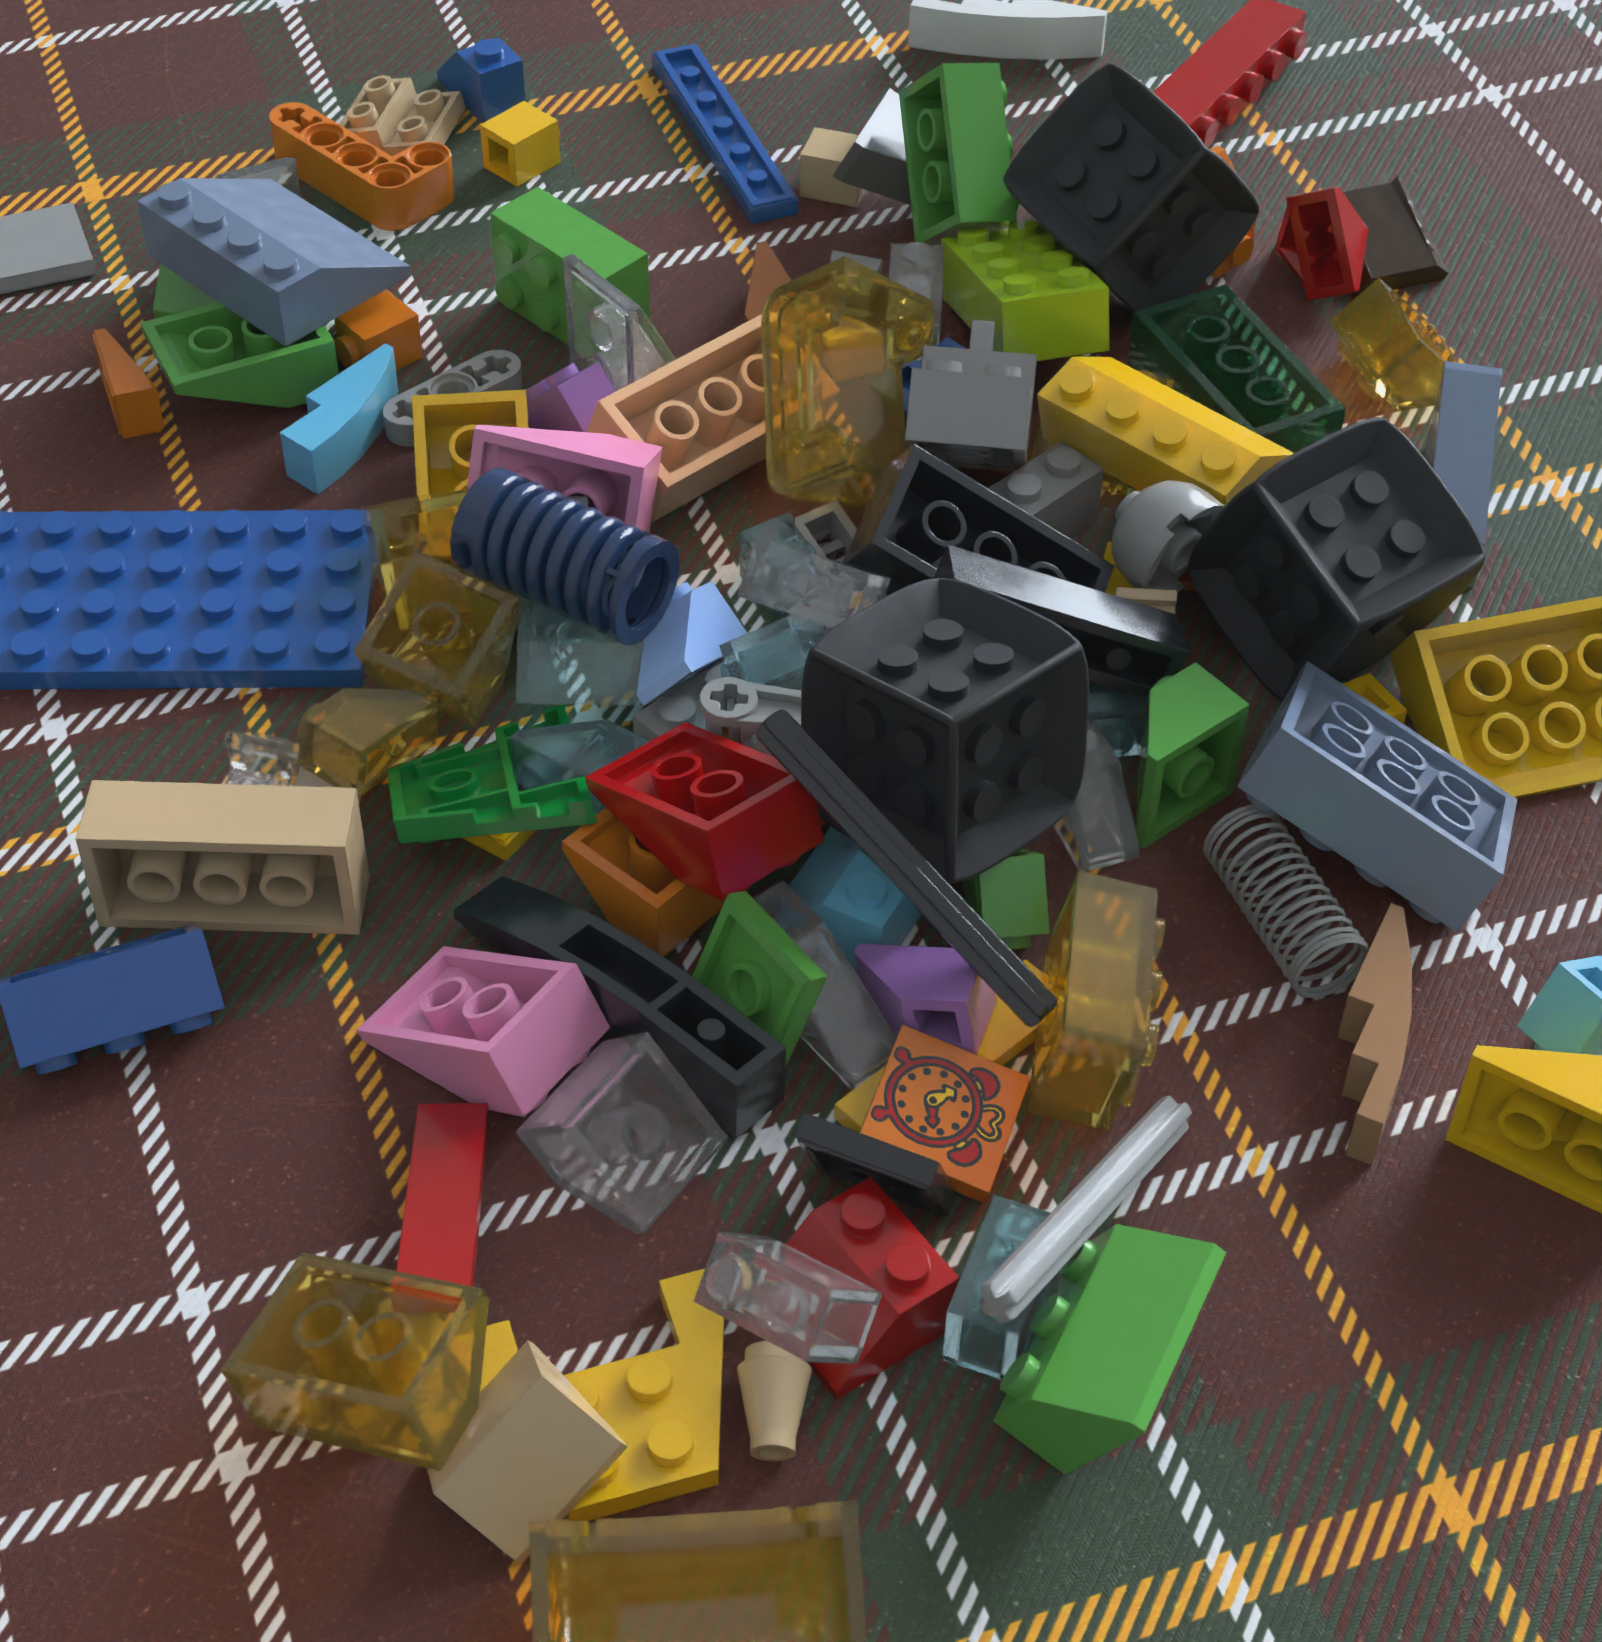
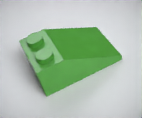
M219 302L140 323L142 333L176 395L292 408L307 404L306 395L339 374L335 343L325 325L285 347Z

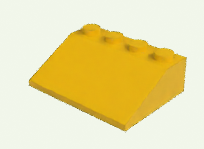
M1602 596L1414 631L1389 654L1404 706L1419 735L1517 799L1602 781Z

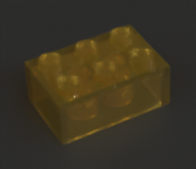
M1078 870L1043 953L1042 983L1057 998V1004L1054 1010L1038 1024L1035 1032L1028 1112L1108 1130L1120 1105H1131L1137 1089L1140 1064L1145 1066L1151 1065L1159 1039V1026L1149 1023L1150 1011L1152 1012L1156 1007L1162 985V972L1153 969V959H1156L1160 952L1165 933V920L1156 917L1158 889Z

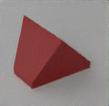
M1339 186L1287 197V208L1274 248L1304 288L1307 301L1358 291L1360 289L1368 228Z

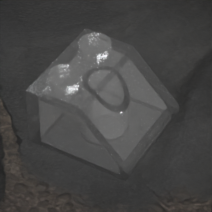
M648 1032L602 1041L516 1131V1134L557 1186L635 1234L645 1233L729 1139Z

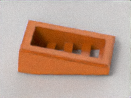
M105 328L94 330L95 334L92 336L99 371L119 435L126 439L161 431L164 428L157 388Z

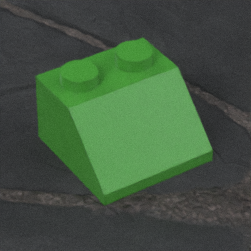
M1196 662L1173 676H1165L1150 689L1147 697L1148 706L1143 738L1140 744L1141 754L1137 774L1135 842L1143 849L1234 792L1250 704Z

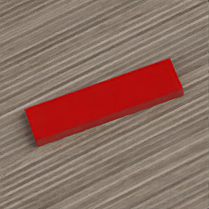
M488 1103L418 1104L394 1286L395 1313L472 1311L489 1126Z

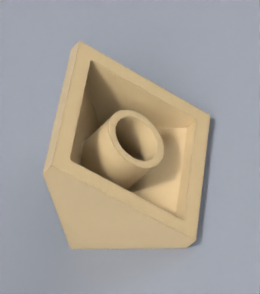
M527 1340L424 1453V1458L433 1494L513 1560L523 1563L626 1450L628 1445L534 1343Z

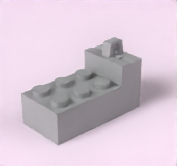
M972 320L969 349L924 345L922 369L912 368L905 436L908 448L916 444L948 465L957 468L1014 472L1027 464L1037 355L993 351L995 323L993 321Z

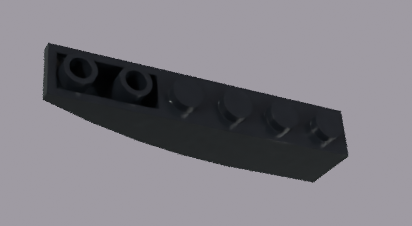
M505 876L499 877L453 910L455 920L500 954L577 964L610 1026L604 1036L735 1139L784 1100L786 1047L686 971L634 937L558 897Z

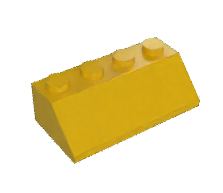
M1072 357L1037 394L1042 436L1044 439L1055 445L1061 441L1104 468V472L1139 491L1167 480L1187 482L1205 490L1226 506L1237 493L1253 483L1266 470L1293 454V452L1112 357Z

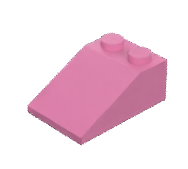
M477 425L473 432L467 492L484 473L494 468H506L533 482L542 484L548 491H558L565 497L587 496L588 508L594 507L605 514V516H614L619 518L625 525H634L643 532L650 533L662 447L602 433Z
M443 946L356 1031L362 1041L467 1102L488 1103V1110L525 1117L530 1111L539 1107L546 1100L548 1092L572 1067L581 1063L589 1055L591 1047L605 1034L610 1026L575 963Z

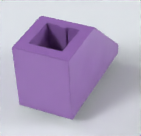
M573 362L526 390L529 428L586 432L598 401L616 392L600 363L596 362L579 372Z
M857 944L854 956L865 1004L896 1036L903 1024L977 1055L997 1003L995 992L954 948Z

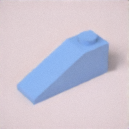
M712 581L695 589H692L688 582L676 587L664 616L655 629L643 640L636 695L643 706L666 695L752 640Z

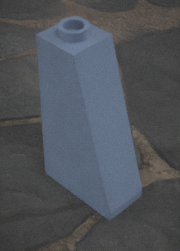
M1445 361L1425 445L1424 458L1468 516L1484 548L1502 368ZM1476 578L1469 584L1468 587H1474Z

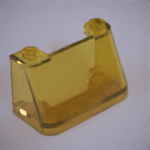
M843 256L781 285L772 292L764 305L761 326L767 479L774 493L796 502L825 505L837 500L841 507L865 510L882 470L906 451L902 366L922 356L924 345L930 346L934 334V312L932 300Z
M857 1500L816 1503V1506L796 1507L797 1510H790V1506L763 1510L624 1519L601 1518L596 1519V1523L571 1521V1519L529 1522L533 1642H867Z

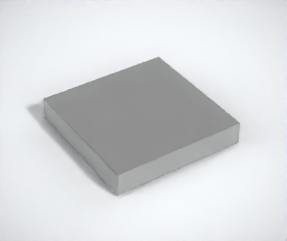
M73 202L0 217V295L94 276L96 274L93 257Z

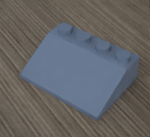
M179 178L162 185L158 190L137 200L148 256L285 347L411 275V269L408 264L272 179Z
M1307 661L1248 760L1237 787L1246 792L1248 800L1262 812L1270 815L1279 814L1299 827L1303 837L1313 846L1324 851L1333 850L1353 863L1356 871L1369 883L1378 887L1388 886L1406 898L1411 908L1425 920L1432 923L1442 922L1457 932L1504 874L1517 799Z

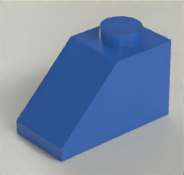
M499 37L481 40L474 46L456 51L437 71L438 81L449 92L460 91L466 108L481 123L525 101L523 60Z

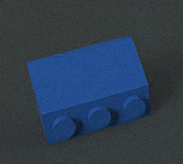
M195 924L0 979V1003L19 1067L23 1068L34 1064L37 1075L75 1065L78 1063L77 1051L103 1044L105 1054H113L146 1043L143 1032L170 1024L173 1034H180L213 1023L210 1012L225 1008L203 930Z

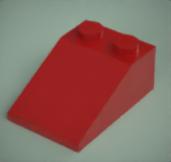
M687 722L585 777L587 789L680 882L721 901H725L729 893L747 891L751 884L778 868L787 867L795 863L800 855L824 842L816 801L776 758Z

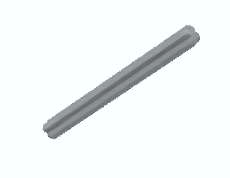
M1171 1096L1159 1099L982 1284L981 1293L983 1298L978 1302L980 1312L984 1316L994 1315L1000 1323L1013 1321L1189 1129L1187 1119L1192 1114L1190 1106L1186 1102L1177 1104Z

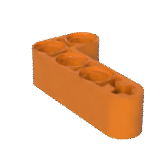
M297 102L284 103L276 106L269 113L276 163L377 228L385 231L404 230L447 207L455 198L451 152L444 144L431 141L420 142L394 156H390L306 104Z

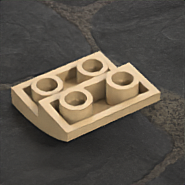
M377 76L364 84V87L339 125L390 156H394L420 142L431 141L445 144L466 106L460 91L441 92L437 89H431L416 94L411 77L391 79L389 76Z

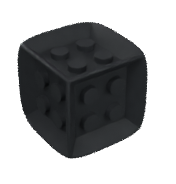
M1108 63L1092 73L1057 107L1019 150L1003 178L1007 190L1015 200L1058 242L1109 287L1112 294L1131 312L1148 323H1155L1180 306L1242 241L1260 212L1256 197L1236 172L1220 156L1206 148L1192 128L1134 75L1113 63Z
M1376 417L1349 425L1293 453L1266 470L1253 483L1243 488L1228 502L1201 536L1190 555L1188 570L1202 602L1240 657L1269 692L1283 702L1307 661L1341 683L1390 654L1414 631L1422 630L1433 622L1469 586L1482 569L1486 554L1470 519L1420 451L1391 422L1383 417Z
M935 578L908 585L857 612L829 630L810 649L804 666L801 686V726L948 883H956L977 876L1037 839L1065 816L1079 793L1085 769L1089 710L1088 667L1080 642L1053 621L975 585L953 579ZM817 803L819 816L836 831L851 839Z

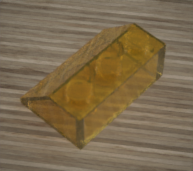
M301 1252L230 1355L221 1372L257 1427L441 1471L479 1408L489 1297L482 1288Z

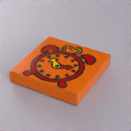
M902 1024L859 1133L940 1162L955 1192L984 1203L991 1191L1030 1077Z

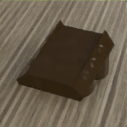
M1398 176L1391 183L1343 192L1368 228L1360 289L1356 291L1358 297L1441 281L1446 278L1449 272L1407 189Z

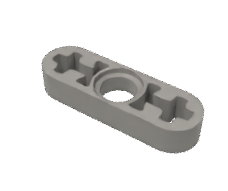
M506 350L486 351L391 398L383 407L387 438L399 446H414L412 396L522 390V370L519 357Z

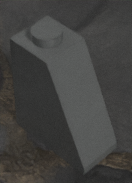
M889 88L836 169L833 177L840 182L911 205L899 94Z

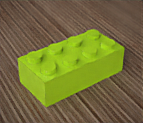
M1019 220L1009 223L1008 229L989 231L983 227H968L960 229L957 232V236L941 238L943 299L970 329L972 320L993 321L995 323L993 351L1037 355V361L1109 351V287L1037 221Z

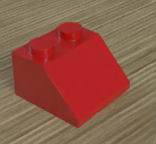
M869 1177L810 1212L751 1287V1297L788 1342L795 1343L804 1349L805 1362L811 1366L814 1374L832 1396L838 1400L955 1327L960 1278L877 1183Z

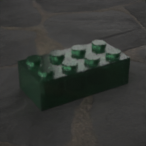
M1227 284L1133 313L1127 364L1138 372L1293 453L1342 429L1346 407Z

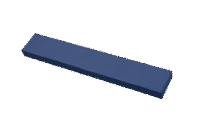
M697 44L652 53V68L750 224L797 215L798 198Z

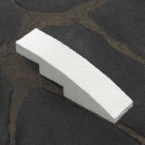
M913 0L910 5L908 47L958 55L1004 59L1054 60L1101 57L1104 48L1107 11L1053 0H1013L1012 3L997 0H963L961 4L941 0Z

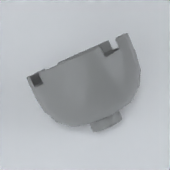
M1167 480L1153 484L1141 492L1138 490L1131 492L1122 500L1115 513L1117 521L1112 534L1111 553L1116 567L1134 588L1177 590L1178 593L1185 585L1177 579L1188 570L1189 558L1195 545L1225 506L1198 486L1181 481Z

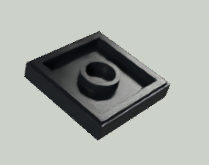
M803 1114L795 1137L818 1171L855 1185L871 1177L889 1198L940 1217L948 1215L956 1192L940 1162L811 1114Z

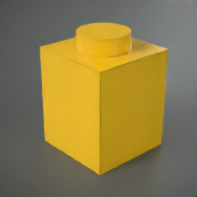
M525 101L480 124L484 168L516 187L561 163L558 120Z

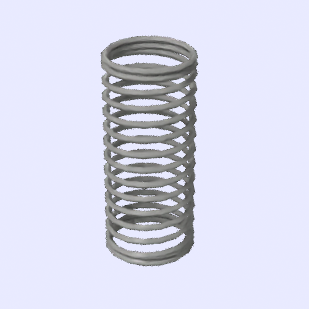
M1253 804L1236 808L1224 815L1213 825L1206 836L1203 852L1206 859L1212 864L1214 871L1218 873L1221 881L1225 883L1228 892L1232 894L1234 901L1238 903L1242 913L1246 915L1248 922L1252 924L1256 934L1260 936L1262 943L1266 945L1269 954L1274 957L1276 964L1280 966L1283 975L1288 978L1295 993L1304 998H1320L1333 994L1347 986L1357 977L1369 951L1368 944L1360 936L1359 930L1354 929L1352 921L1346 918L1344 909L1339 907L1337 899L1332 897L1330 889L1324 885L1322 878L1317 876L1315 867L1310 865L1308 857L1303 855L1301 847L1296 845L1294 837L1289 835L1287 827L1282 825L1278 814L1270 815L1264 813ZM1260 817H1268L1272 820L1271 823L1259 824L1238 835L1227 846L1221 858H1217L1218 849L1222 842L1235 829L1248 821ZM1234 823L1220 836L1212 851L1213 843L1217 839L1218 835L1221 832H1223L1230 824ZM1270 827L1266 835L1256 838L1245 845L1234 857L1226 859L1229 852L1242 839L1255 831ZM1279 837L1283 838L1282 843L1274 844ZM1285 848H1290L1289 853L1280 855ZM1278 849L1275 852V854H1273L1264 863L1250 870H1246L1255 860H1257L1261 856L1265 855L1268 852ZM1292 858H1297L1296 864L1287 865ZM1284 860L1282 864L1275 868L1271 873L1257 880H1253L1261 871H1263L1267 867L1271 866L1272 864L1278 861ZM1241 866L1238 873L1231 872L1234 867ZM1299 868L1304 869L1303 874L1294 876ZM1291 870L1278 883L1261 890L1270 880L1281 873ZM1250 875L1245 883L1238 882L1240 877ZM1305 879H1311L1310 885L1301 886ZM1297 881L1296 884H1294L1285 893L1271 900H1268L1275 892H1277L1284 886L1288 885L1289 883ZM1257 885L1252 893H1245L1248 887ZM1312 889H1318L1317 895L1307 897ZM1304 892L1292 903L1284 906L1279 910H1276L1283 902H1285L1292 896ZM1265 895L1259 903H1252L1255 897ZM1244 897H1249L1247 902L1244 900ZM1319 900H1325L1324 906L1314 908ZM1310 903L1298 914L1284 920L1294 910L1298 909L1304 904ZM1272 905L1267 913H1259L1262 907ZM1326 910H1333L1331 916L1320 919ZM1317 913L1306 924L1292 930L1298 923ZM1280 915L1274 923L1266 924L1270 917ZM1258 918H1263L1262 922H1259ZM1333 921H1340L1338 927L1327 930ZM1288 925L1281 934H1274L1278 927ZM1323 925L1312 935L1300 940L1305 934H1307L1317 926ZM1265 928H1271L1268 933L1265 932ZM1296 935L1289 944L1281 945L1284 938ZM1272 939H1278L1276 943L1272 942ZM1347 943H1354L1353 948L1346 957L1333 967L1318 974L1306 977L1300 976L1303 970L1317 967L1332 959L1342 951ZM1304 945L1297 954L1288 955L1292 948ZM1338 946L1328 955L1310 963L1318 955L1322 954L1323 952L1327 951L1332 947ZM1360 946L1359 957L1340 977L1316 987H1304L1298 983L1299 981H1312L1324 978L1339 970L1350 961ZM1280 949H1285L1283 955L1279 953ZM1287 960H1292L1290 965L1286 963Z

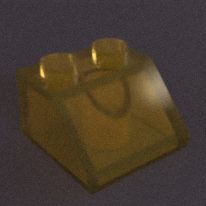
M1380 278L1330 320L1331 325L1341 339L1335 345L1338 352L1353 368H1359L1361 371L1355 377L1360 387L1375 402L1383 397L1399 411L1435 406L1444 362L1459 363L1437 329Z
M415 550L356 646L354 653L372 681L475 728L505 678L522 601L518 595Z

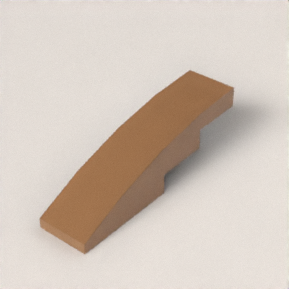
M1392 903L1348 994L1338 1033V1038L1356 1044L1352 1052L1342 1096L1361 1103L1356 1113L1346 1156L1369 1165L1373 1164L1392 1108L1403 1068L1412 1015V958L1404 908Z

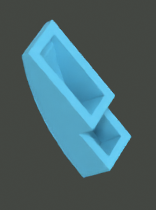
M385 343L306 395L308 414L280 432L286 474L289 478L319 495L341 478L366 453L385 425L383 417L385 403L398 394L393 347Z

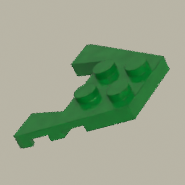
M559 704L542 710L545 722L521 731L519 724L515 721L495 728V741L465 752L464 745L458 742L388 769L393 820L400 844L413 842L432 843L443 839L597 823L585 776L518 791L512 762L575 747L565 705Z

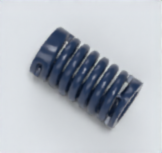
M494 468L484 473L474 482L464 496L452 526L450 548L451 556L456 566L488 582H495V584L507 591H514V593L522 598L533 600L546 609H552L565 618H572L585 627H592L598 633L606 635L626 646L639 643L655 629L664 616L677 585L679 554L676 546L670 541L646 531L643 532L637 526L625 525L619 518L605 516V514L594 507L586 508L580 501L567 499L563 494L555 490L548 491L542 484L533 482L506 468Z

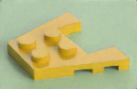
M722 1264L659 1280L660 1299L676 1344L675 1346L563 1375L628 1445L626 1450L564 1517L569 1526L719 1485L726 1292L725 1270ZM509 1320L444 1337L448 1362L457 1374L462 1373L476 1392V1395L484 1389L518 1351Z

